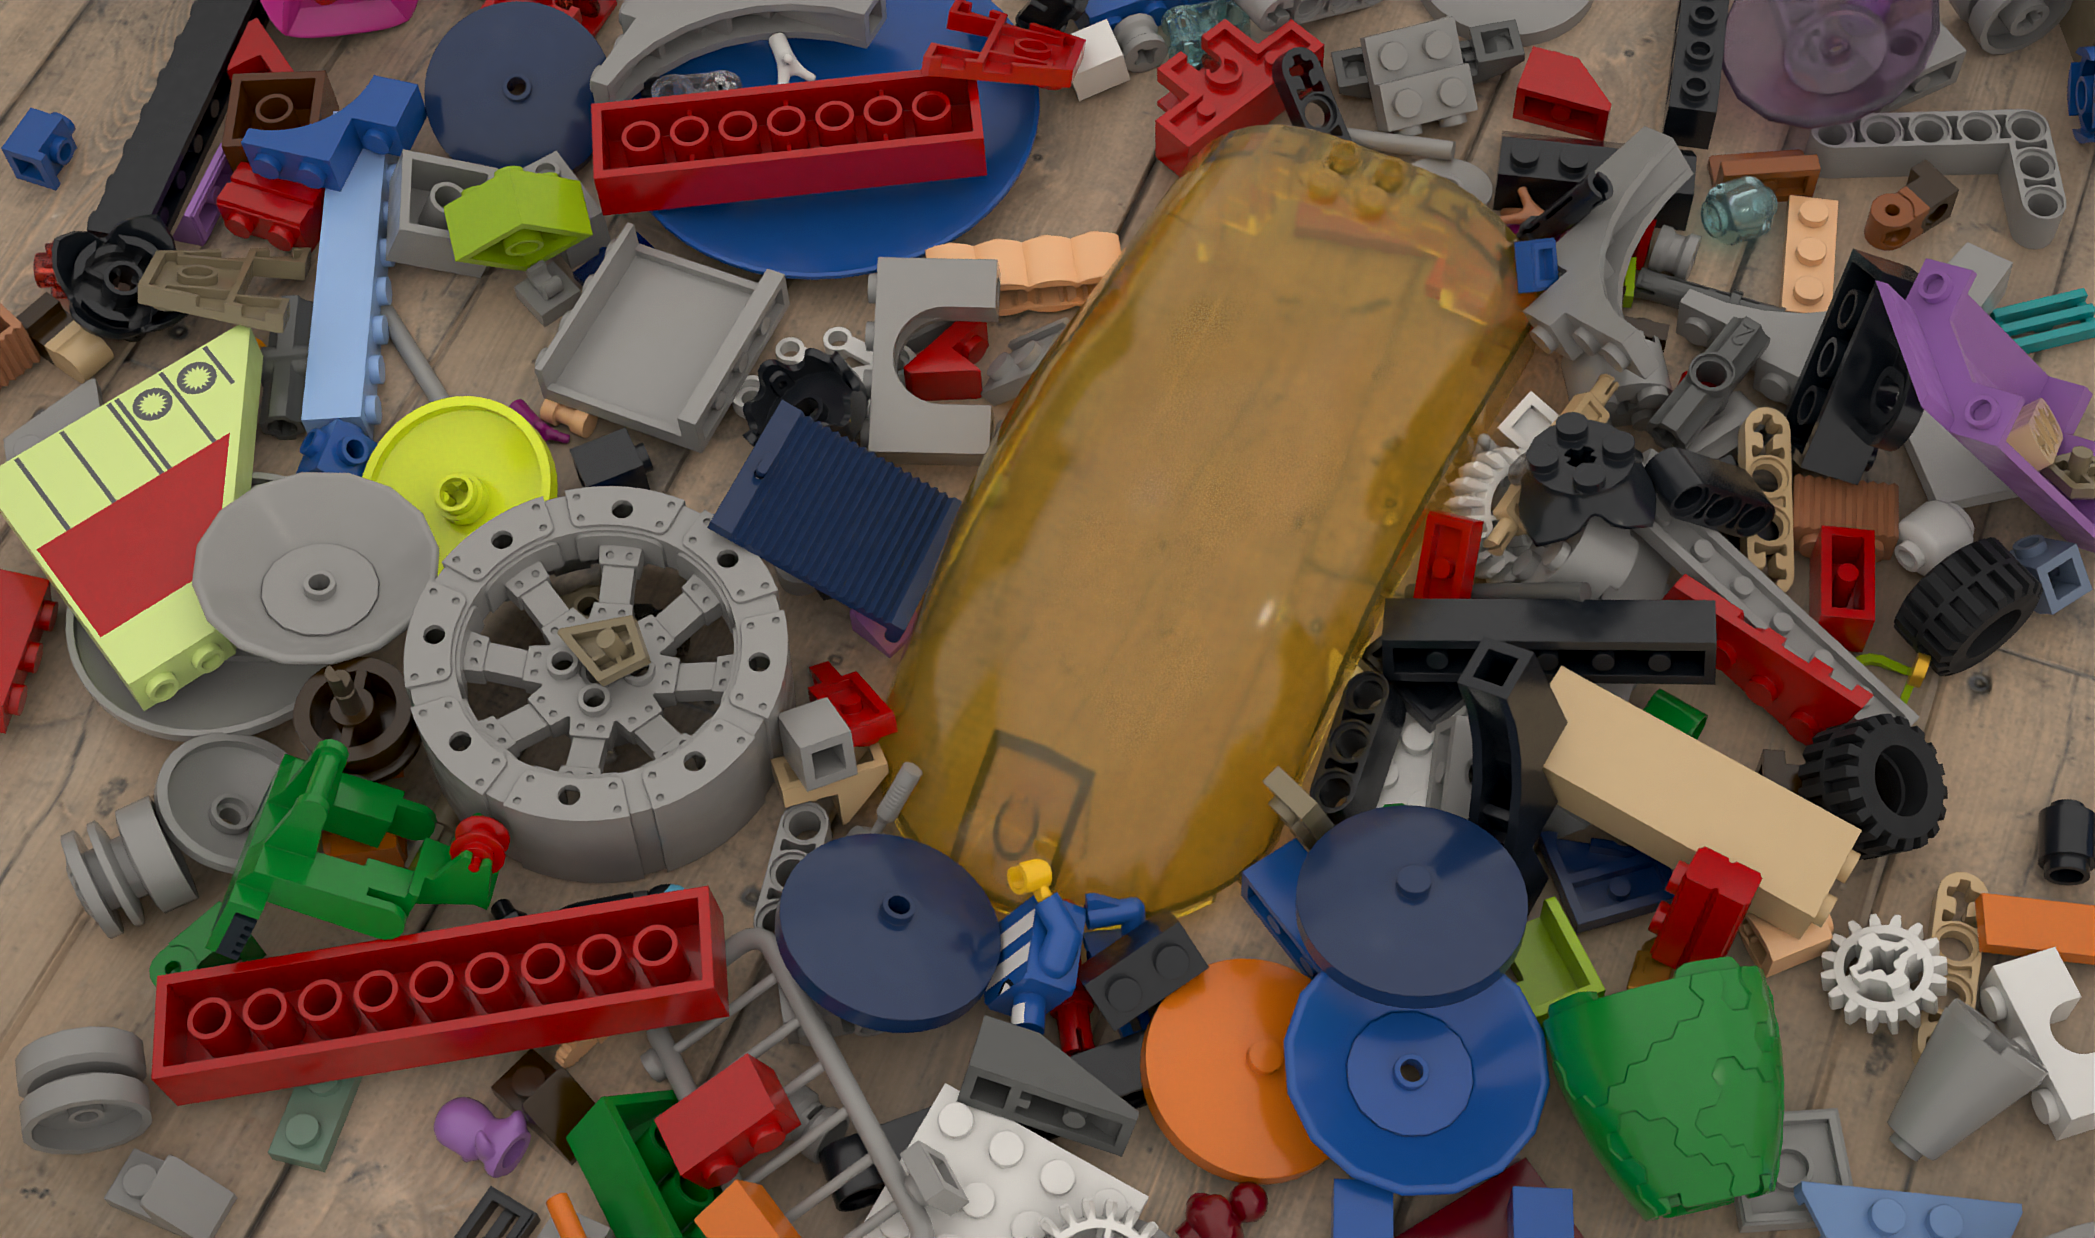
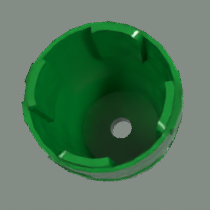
M1730 956L1688 962L1681 965L1674 972L1673 979L1636 987L1601 998L1594 991L1577 992L1549 1005V1018L1543 1021L1541 1026L1553 1060L1554 1074L1563 1096L1594 1155L1605 1168L1612 1182L1646 1222L1658 1220L1660 1216L1663 1218H1673L1729 1205L1734 1202L1735 1197L1745 1195L1747 1199H1752L1775 1191L1783 1144L1785 1110L1784 1068L1779 1024L1774 1011L1773 995L1767 985L1763 969L1757 966L1740 967L1737 961Z

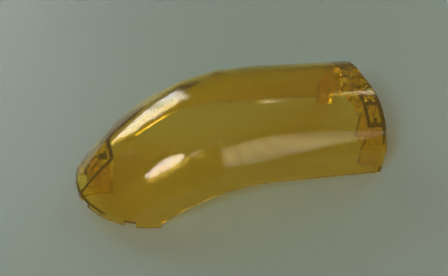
M1283 124L1255 125L1241 128L1210 141L1193 156L1055 340L1020 390L990 443L957 511L884 701L894 712L898 732L881 737L878 741L889 769V773L879 784L883 798L903 763H913L922 770L921 778L894 821L904 838L926 844L953 859L982 887L994 910L1007 915L1034 895L1033 892L1022 895L1014 893L1008 884L1007 870L1010 867L1018 866L1020 862L1031 859H1042L1049 864L1052 871V882L1049 889L1052 894L1058 892L1062 900L1084 908L1085 894L1097 893L1116 899L1137 897L1145 905L1146 920H1148L1164 908H1167L1176 918H1179L1216 902L1217 893L1236 881L1241 884L1242 871L1271 853L1280 840L1285 823L1267 804L1274 795L1262 781L1279 766L1300 787L1302 786L1312 760L1338 707L1344 688L1351 679L1384 614L1385 598L1393 597L1423 543L1427 514L1429 511H1442L1445 506L1443 503L1448 501L1452 494L1448 484L1460 478L1458 468L1466 463H1470L1472 460L1478 436L1483 433L1487 434L1534 354L1536 343L1530 336V331L1534 328L1523 313V310L1544 291L1518 293L1514 242H1519V240L1494 211L1473 194L1444 177L1404 162L1399 158L1390 157L1357 145L1352 141L1309 128ZM1121 924L1092 929V931L1121 929Z

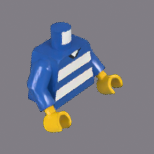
M1031 859L1020 862L1018 866L1010 867L1007 870L1008 884L1014 893L1022 895L1033 892L1034 895L998 922L1001 934L1000 957L996 970L984 993V1003L990 1010L1011 1016V1023L1043 1035L1045 1033V1015L1071 997L1076 988L1086 908L1062 900L1058 892L1052 894L1049 889L1052 882L1051 867L1042 859Z

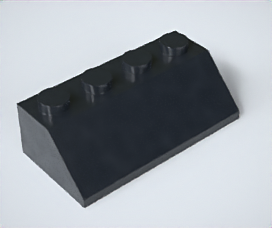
M1502 131L1493 210L1501 211L1503 208H1523L1521 198L1517 192L1522 186L1527 188L1531 199L1541 209L1546 210L1566 192L1574 188L1591 171H1595L1625 143ZM1680 149L1694 174L1671 196L1654 219L1657 220L1655 228H1662L1663 225L1674 227L1675 230H1686L1694 197L1697 156L1692 150Z

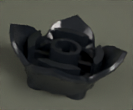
M158 214L128 218L118 223L108 236L104 238H98L87 231H72L54 238L52 246L53 272L57 283L68 298L70 304L69 312L73 320L85 331L101 338L138 342L145 337L146 333L172 327L189 315L176 311H161L153 306L138 303V283L156 250H176L174 238ZM119 283H125L130 286V290L121 291L115 287L118 288Z
M1564 413L1557 418L1556 425L1548 427L1537 435L1528 450L1511 464L1508 470V479L1514 486L1521 485L1518 504L1520 520L1536 547L1568 540L1578 534L1589 519L1594 516L1602 518L1611 527L1624 530L1653 527L1656 515V492L1652 480L1642 464L1644 461L1642 452L1635 448V439L1630 433L1620 431L1610 424L1588 420L1581 413Z

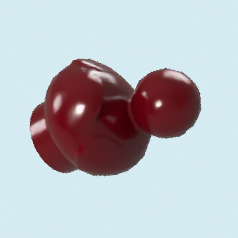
M1243 1182L1235 1186L1229 1194V1199L1218 1194L1195 1193L1190 1196L1186 1203V1220L1174 1231L1180 1238H1244L1242 1223L1257 1222L1265 1215L1269 1204L1268 1196L1261 1186L1253 1182Z

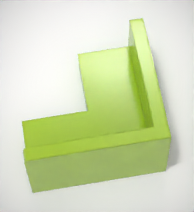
M1555 896L1545 899L1540 917L1526 923L1521 948L1510 966L1518 980L1516 984L1521 988L1540 1026L1543 1021L1549 1018L1548 1008L1550 1004L1583 991L1597 992L1599 998L1604 997L1606 991L1559 901Z

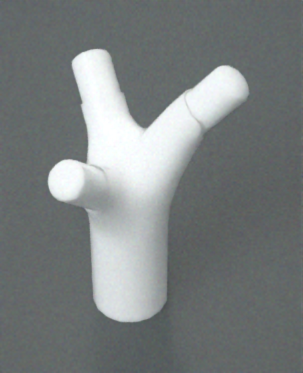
M779 32L769 38V45L777 63V84L789 83L792 76H799L806 81L816 80V76L806 70L797 60L785 34Z

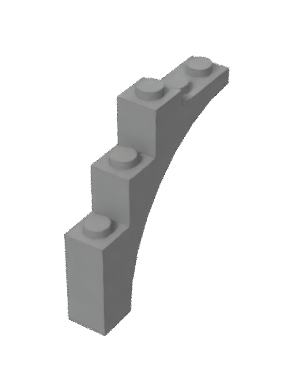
M625 0L619 11V23L622 25L623 34L618 36L613 50L603 64L598 65L594 69L590 78V90L593 92L595 103L631 100L644 89V82L651 77H660L693 58L724 47L758 40H769L773 34L779 32L785 34L787 39L828 40L867 49L887 19L886 0Z
M1644 126L1595 170V174L1598 171L1602 172L1611 181L1614 191L1612 197L1597 206L1591 213L1567 230L1568 233L1556 242L1559 279L1523 310V313L1534 328L1530 331L1531 338L1545 353L1550 355L1555 351L1571 361H1574L1583 352L1592 357L1598 353L1618 372H1623L1627 369L1637 376L1646 379L1660 367V364L1638 329L1624 319L1622 311L1623 282L1632 254L1646 228L1671 196L1694 173L1672 137Z
M1967 242L1947 264L1971 269L1977 274L1968 295L1990 316L2005 295L2013 262ZM1689 289L1679 302L1676 333L1695 345L1709 348L1733 317L1744 318L1747 316L1761 324L1763 331L1771 339L1768 348L1751 368V370L1755 371L1753 389L1763 393L1770 400L1788 405L1827 311L1813 313L1764 311L1726 303Z

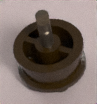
M356 657L334 665H326L308 679L296 698L293 710L294 727L300 741L306 748L308 756L310 757L320 741L325 739L337 740L344 744L349 752L343 773L376 783L384 782L399 775L410 764L422 743L410 709L412 705L405 688L404 675L393 665L383 660L371 657Z

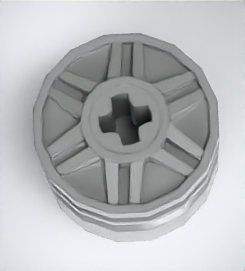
M149 795L115 811L116 824L120 836L112 840L103 827L95 820L87 823L88 835L93 846L90 850L75 830L61 835L60 841L66 857V871L75 893L88 915L99 924L110 939L124 933V926L118 911L121 907L133 925L138 927L145 924L144 910L140 900L142 897L150 895L156 906L165 914L199 898L186 861L180 849L172 842L161 826L154 800Z

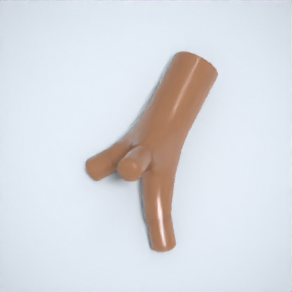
M1522 186L1517 192L1521 198L1523 208H1503L1500 211L1501 216L1498 217V223L1500 226L1509 224L1521 225L1530 216H1539L1545 210L1541 209L1531 199L1527 188Z

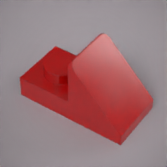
M258 18L248 22L228 65L227 73L231 83L233 74L294 72Z
M954 322L903 367L906 389L924 401L981 398L982 395L980 393L983 391L981 371L974 364L984 356L989 347L987 322Z

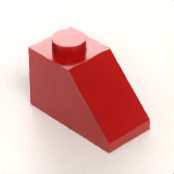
M1533 46L1517 86L1512 118L1585 138L1604 141L1612 104L1579 58Z

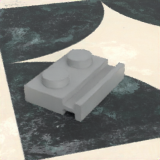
M1064 317L1011 340L1008 347L1012 350V353L1004 352L991 363L987 370V375L990 378L980 395L993 406H997L1049 385L1071 347L1066 340L1076 336L1080 329L1067 317Z

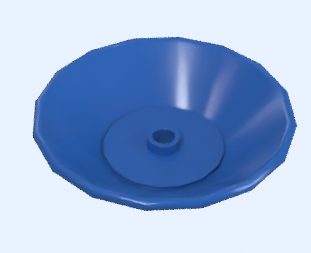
M1321 970L1299 994L1283 1041L1287 1094L1311 1142L1350 1177L1401 1196L1457 1194L1503 1172L1536 1134L1550 1087L1545 1033L1521 988L1505 974L1489 988L1467 1000L1437 1008L1409 1009L1387 1006L1362 998L1336 983ZM1404 1065L1414 1066L1419 1072L1420 1079L1415 1082L1407 1081L1401 1075L1400 1068Z

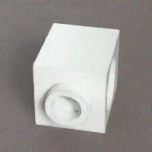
M1530 391L1497 427L1491 439L1500 447L1528 450L1534 438L1546 430L1560 415Z

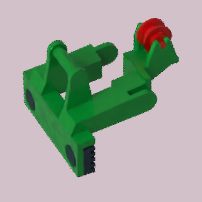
M333 739L320 741L307 760L284 754L261 800L205 948L237 961L257 920H259L266 902L383 940L397 938L403 933L407 917L415 904L475 905L487 910L491 903L499 870L505 862V852L508 850L511 840L509 831L502 822L483 816L481 813H475L471 817L463 819L457 825L455 835L448 846L430 838L434 833L437 818L436 814L429 807L403 799L405 791L343 773L349 752L341 742ZM322 830L375 848L379 847L386 832L414 841L424 840L408 869L368 858L363 866L317 852Z

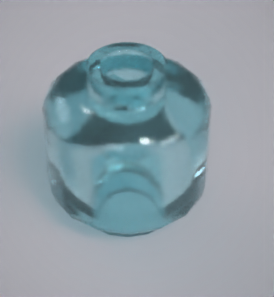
M1743 176L1718 184L1709 190L1705 202L1701 206V220L1704 229L1712 238H1716L1721 243L1730 246L1761 237L1770 231L1774 223V215L1778 209L1777 198L1769 187H1766L1763 182L1753 176Z

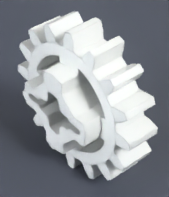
M1870 914L1869 927L1862 929L1858 923L1852 920L1848 922V938L1835 933L1832 935V951L1823 952L1821 956L1823 970H1825L1821 972L1822 988L1824 991H1830L1828 998L1829 1006L1832 1010L1845 1007L1844 1015L1847 1024L1851 1025L1861 1017L1866 1019L1867 1033L1873 1034L1879 1023H1887L1888 1029L1894 1035L1898 1034L1899 1021L1907 1020L1910 1025L1918 1028L1921 1026V1010L1934 1015L1938 1012V998L1936 996H1946L1947 978L1944 977L1948 975L1947 959L1944 956H1939V941L1936 937L1923 941L1922 924L1916 923L1906 930L1902 928L1900 915L1895 914L1889 925H1881L1877 914ZM1857 957L1858 963L1849 967L1850 975L1845 977L1847 967ZM1923 971L1920 984L1912 991L1910 984L1917 981L1918 973Z

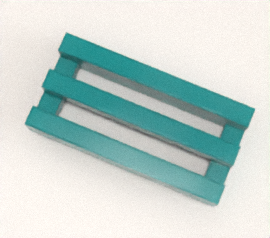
M2084 288L1996 308L1990 314V317L2010 337L2031 331L2037 333L2013 339L2027 354L2095 338V307L2093 303H2086L2088 294ZM2077 320H2080L2081 322L2079 324L2052 330L2053 326L2061 325Z

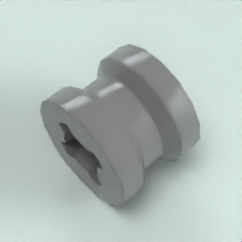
M1143 13L1130 15L1115 26L1113 34L1124 56L1127 70L1133 73H1142L1152 70L1164 61L1168 48L1162 36L1158 35V27L1152 16Z
M1663 225L1655 242L1648 269L1659 273L1666 271L1672 273L1674 277L1687 280L1694 265L1702 236L1693 233L1683 236L1677 234L1674 227Z

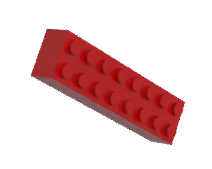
M921 69L591 104L593 179L603 216L987 175L977 80L921 75Z

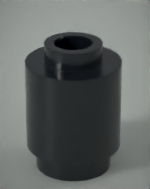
M2072 799L2057 800L2039 812L2038 865L2044 870V878L2047 881L2058 885L2083 884L2090 879V871L2095 868V813L2086 808L2080 801Z

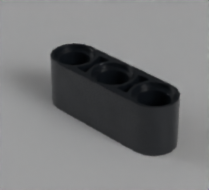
M1677 447L1668 448L1657 453L1644 467L1652 480L1657 498L1675 519L1739 538L1756 535L1764 530L1774 519L1775 507L1748 471L1741 467Z
M1364 671L1356 674L1348 681L1344 688L1311 784L1310 796L1318 803L1334 826L1349 817L1377 807L1406 720L1407 710L1405 703L1388 680L1381 673L1375 671ZM1381 700L1379 704L1369 709L1374 702ZM1365 747L1364 751L1360 755L1352 758L1353 755L1359 749ZM1349 796L1346 802L1335 807L1342 798Z

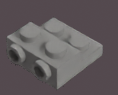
M1447 16L1360 38L1378 131H1394V134L1414 136L1423 133L1421 125L1423 123L1438 120L1440 128L1454 126L1467 122V112L1478 110L1469 63H1463L1454 16Z

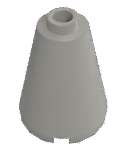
M1955 998L1949 1006L1945 1007L1887 1121L1888 1125L1895 1131L1890 1136V1141L1916 1162L1923 1155L1932 1161L1936 1160L2039 1086L2048 1074L2047 1069L2012 1038L2008 1039L1995 1028L1996 1025L1959 998Z

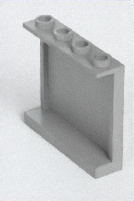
M627 222L619 237L612 239L608 244L604 260L596 273L589 275L582 288V295L573 309L563 315L558 333L549 347L543 348L538 354L535 362V374L537 375L543 398L703 453L790 305L785 274L766 269L759 283L639 244L634 224Z

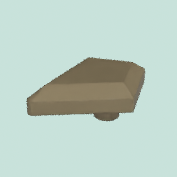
M2084 446L2073 447L2070 453L2057 455L2052 465L2040 470L2070 500H2095V456L2091 449Z
M633 615L565 627L557 632L560 638L603 687L651 663L638 621Z

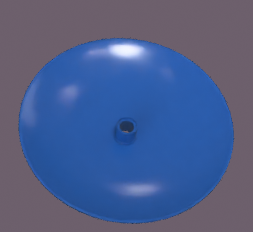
M886 0L887 19L867 49L828 40L788 38L787 40L800 64L814 74L816 80L920 70L922 69L923 56L931 42L981 52L988 37L946 29L949 10L955 0ZM966 0L972 2L971 12L989 17L990 10L1003 12L991 0ZM1007 17V23L1013 25ZM758 40L724 47L693 58L660 76L663 80L671 76H704L707 80H711V76H728L732 78L733 89L777 85L778 83L777 63L769 45V40ZM792 76L789 83L805 82L806 80L799 76ZM977 80L985 145L986 176L649 212L665 229L688 246L724 264L763 275L766 269L785 274V278L807 280L841 279L876 273L878 257L922 258L925 257V250L937 245L953 242L985 218L1008 194L1020 176L1035 141L1040 114L1039 87L1036 85ZM641 93L636 94L631 100L642 99Z

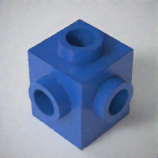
M338 418L320 429L317 427L313 428L307 434L300 447V453L304 456L296 474L301 472L351 473L362 477L366 464L378 443L367 437L364 431L357 425Z

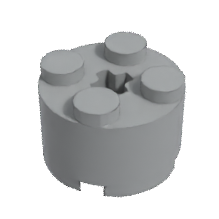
M1641 330L1638 331L1660 364V367L1646 379L1637 376L1627 369L1623 372H1618L1598 353L1592 357L1583 352L1574 361L1563 356L1561 369L1569 402L1576 394L1590 392L1601 374L1611 375L1615 378L1613 382L1617 381L1619 383L1618 389L1604 406L1610 414L1606 424H1610L1613 427L1632 425L1633 429L1637 431H1646L1650 419L1673 392L1659 338L1653 335L1652 341L1645 339L1644 332Z
M1594 516L1589 519L1578 534L1568 540L1536 547L1532 542L1530 548L1522 552L1514 562L1512 574L1522 583L1587 582L1592 591L1591 600H1599L1598 598L1609 586L1618 591L1627 579L1637 557L1638 541L1631 536L1635 533L1630 529L1624 530L1611 527L1602 518Z

